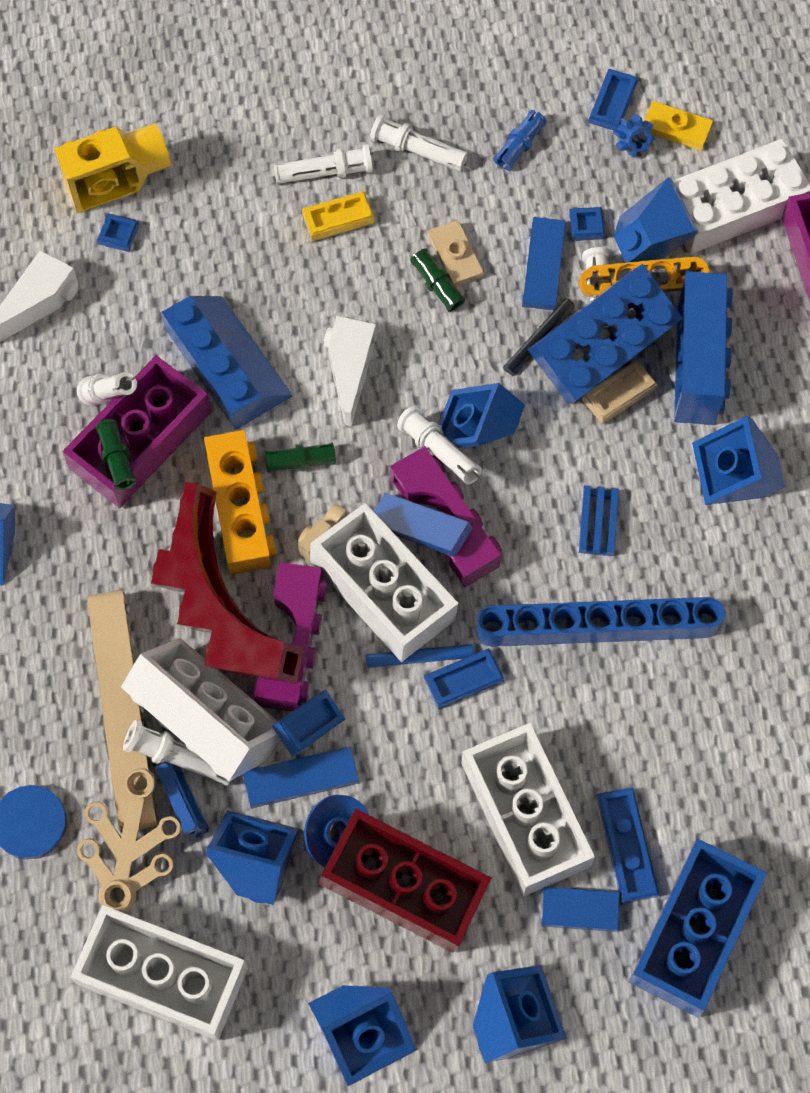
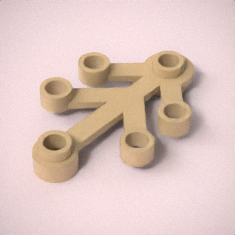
M144 768L131 770L124 778V789L130 797L122 836H120L108 818L109 810L103 802H92L87 805L84 811L85 819L96 827L117 859L114 874L101 858V845L97 840L88 838L81 841L77 846L78 857L82 861L87 862L101 883L98 893L101 906L104 905L122 913L130 910L135 904L137 890L158 876L168 875L172 872L175 865L174 859L170 854L159 853L153 857L150 866L129 878L132 862L165 839L175 838L182 830L177 817L172 815L166 816L159 822L158 827L137 840L145 797L154 791L156 784L154 775ZM137 776L146 778L147 787L144 790H138L135 787L134 781ZM93 806H98L102 809L103 816L100 820H95L91 817L90 810ZM167 820L175 822L177 829L174 834H167L164 831L163 825ZM90 843L95 847L93 857L84 855V844ZM158 858H166L168 860L169 868L167 871L157 869L156 861ZM114 888H121L124 891L125 897L123 901L117 902L112 898V890Z

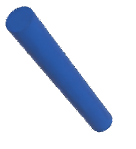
M473 645L418 649L403 662L392 652L366 654L367 668L464 659L474 654Z

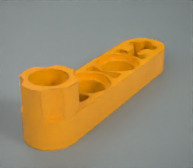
M699 257L595 265L589 267L581 274L578 285L580 291L585 296L595 298L610 287L611 283L614 284L619 280L621 271H631L643 263L651 275L656 267H662L668 272V282L665 285H659L663 292L679 291L682 289L685 276H681V272L690 268L694 272L709 273V267ZM609 271H612L611 283H603L598 286L597 290H594L593 285L587 284V280L593 274L596 275L597 279H607L610 277Z

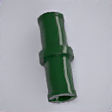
M427 248L419 250L412 256L410 261L425 279V286L430 292H435L448 312L464 304L465 298L450 281V274L446 269L440 268Z
M115 419L103 420L96 425V431L103 447L101 453L103 462L109 466L114 488L116 490L130 489L136 484V478L133 475L129 462L131 455L129 448L123 444L117 421Z
M333 442L303 447L302 444H295V448L264 451L267 473L298 468V471H306V467L336 464Z

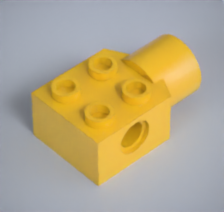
M156 123L127 133L117 126L107 130H99L93 135L76 141H68L62 146L54 148L65 187L76 213L139 192L149 174L171 167L166 144Z

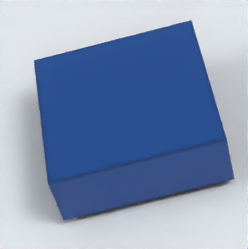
M602 207L569 209L572 241L605 239Z
M108 213L97 239L98 245L129 252L140 226L139 221Z

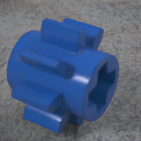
M637 114L633 115L632 120L620 119L621 124L618 130L613 131V134L618 136L620 140L616 144V148L621 151L626 150L631 157H635L636 153L641 151L648 153L651 141L656 139L649 131L654 125L647 120L643 121L642 117Z

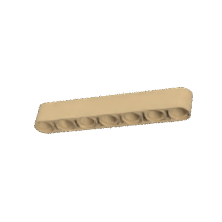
M124 590L88 595L87 600L117 821L122 834L130 797L124 789V778L131 770L144 768L151 772L149 756L133 750L130 753L123 751L124 740L133 721L139 720L142 722V726H144L143 716H141L139 705L121 688L135 664V658L129 638L131 630L129 616H127L125 604L127 603ZM137 776L134 785L138 790H144L147 787V780L143 776ZM154 791L145 797L139 830L158 827V820H156L154 807H156Z

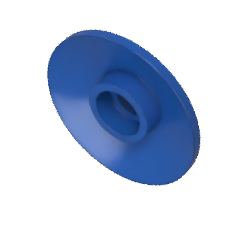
M328 796L319 801L307 817L304 827L305 845L312 859L322 867H326L355 808L369 815L364 805L351 796ZM332 825H334L337 830V833L333 838L330 837V828Z

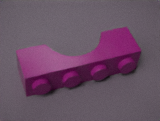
M424 446L391 465L390 480L403 499L416 504L436 507L447 515L470 523L473 529L456 557L446 554L445 559L465 588L500 567L502 549L496 538L492 535L488 537L483 530V522L478 512L474 508L469 510L464 503V494L455 481L450 483L444 474L446 470L442 461L435 455L432 456Z
M279 562L273 593L275 606L287 613L293 620L296 631L291 644L304 648L297 684L257 678L254 699L263 708L292 712L300 707L301 702L305 703L308 701L310 681H305L307 668H314L316 659V648L311 647L313 635H320L322 614H317L319 602L326 601L328 581H323L322 568Z

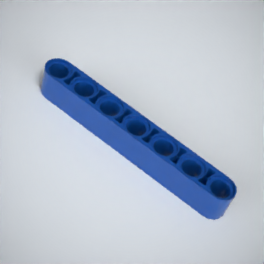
M711 597L492 605L485 607L478 614L476 635L482 644L491 647L709 638L717 634L725 618V609L720 601ZM702 613L709 614L715 622L705 623L701 621L698 615ZM673 615L678 619L679 623L670 625L663 620V616ZM636 616L644 624L642 626H633L627 621V618ZM597 617L602 618L608 623V626L603 628L596 627L592 624L591 620ZM566 619L573 626L569 629H561L555 624V621ZM529 620L534 622L537 628L531 631L524 630L519 623ZM487 622H496L501 626V629L496 632H489L483 625Z

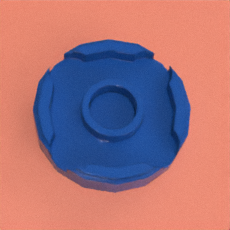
M37 785L20 786L8 792L0 800V847L9 855L22 860L39 859L51 853L58 846L67 829V813L60 799L49 789Z

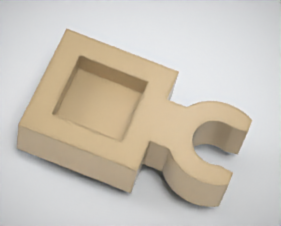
M334 503L323 520L320 518L313 527L309 525L303 530L298 539L299 553L302 558L311 563L310 543L344 519L347 510Z

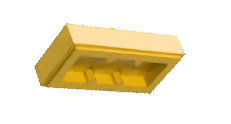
M652 101L645 120L654 125L649 130L652 135L701 151L713 123L711 119L656 101Z
M364 191L302 209V215L312 242L374 224V215Z

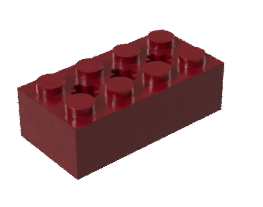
M355 808L318 884L454 953L460 946L492 877ZM369 857H373L377 860L375 866L379 867V869L373 868L368 870L364 867L365 863L361 862V860L367 861ZM403 874L408 875L411 878L408 883L413 884V887L407 885L406 888L401 887L396 878H401ZM437 891L444 894L442 900L446 901L447 904L441 903L436 905L432 902L433 898L430 895L434 896Z

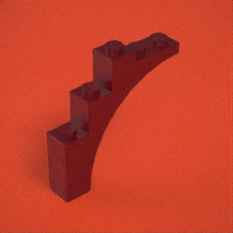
M185 482L184 491L180 498L176 526L172 533L170 551L158 549L156 562L153 565L151 584L167 590L184 593L183 600L179 606L178 625L211 633L210 641L206 647L204 666L223 672L297 684L304 648L277 640L255 626L240 611L229 595L218 568L213 534V515L217 491L198 483Z

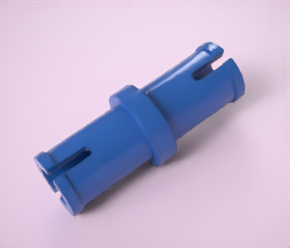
M530 110L519 127L511 130L508 134L509 140L498 154L493 157L494 162L501 167L506 164L504 169L510 171L520 155L531 148L532 140L541 128L546 125V118L540 112L536 113L535 110Z

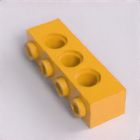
M245 430L204 437L213 490L217 491L216 506L230 575L270 568V556H275L276 550L273 535H265L264 525L270 524L267 504H259L257 493L264 492L260 472L253 473L251 462L258 461L254 441L247 442ZM239 467L243 469L239 474L231 475L227 473L231 468ZM239 498H246L249 500V502L243 506H236L233 504V502ZM246 529L255 531V534L249 538L239 536Z

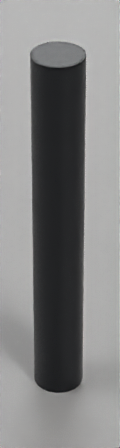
M565 298L503 366V370L513 376L531 356L527 349L554 330L575 308V304L570 299Z

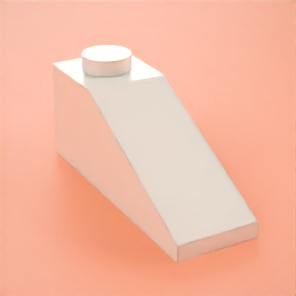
M42 251L38 252L0 305V342L56 311L63 305L65 300L70 301L73 299L78 290V281L73 267Z
M336 316L333 328L328 327L326 330L324 347L328 348L329 361L344 423L352 427L376 341V324Z

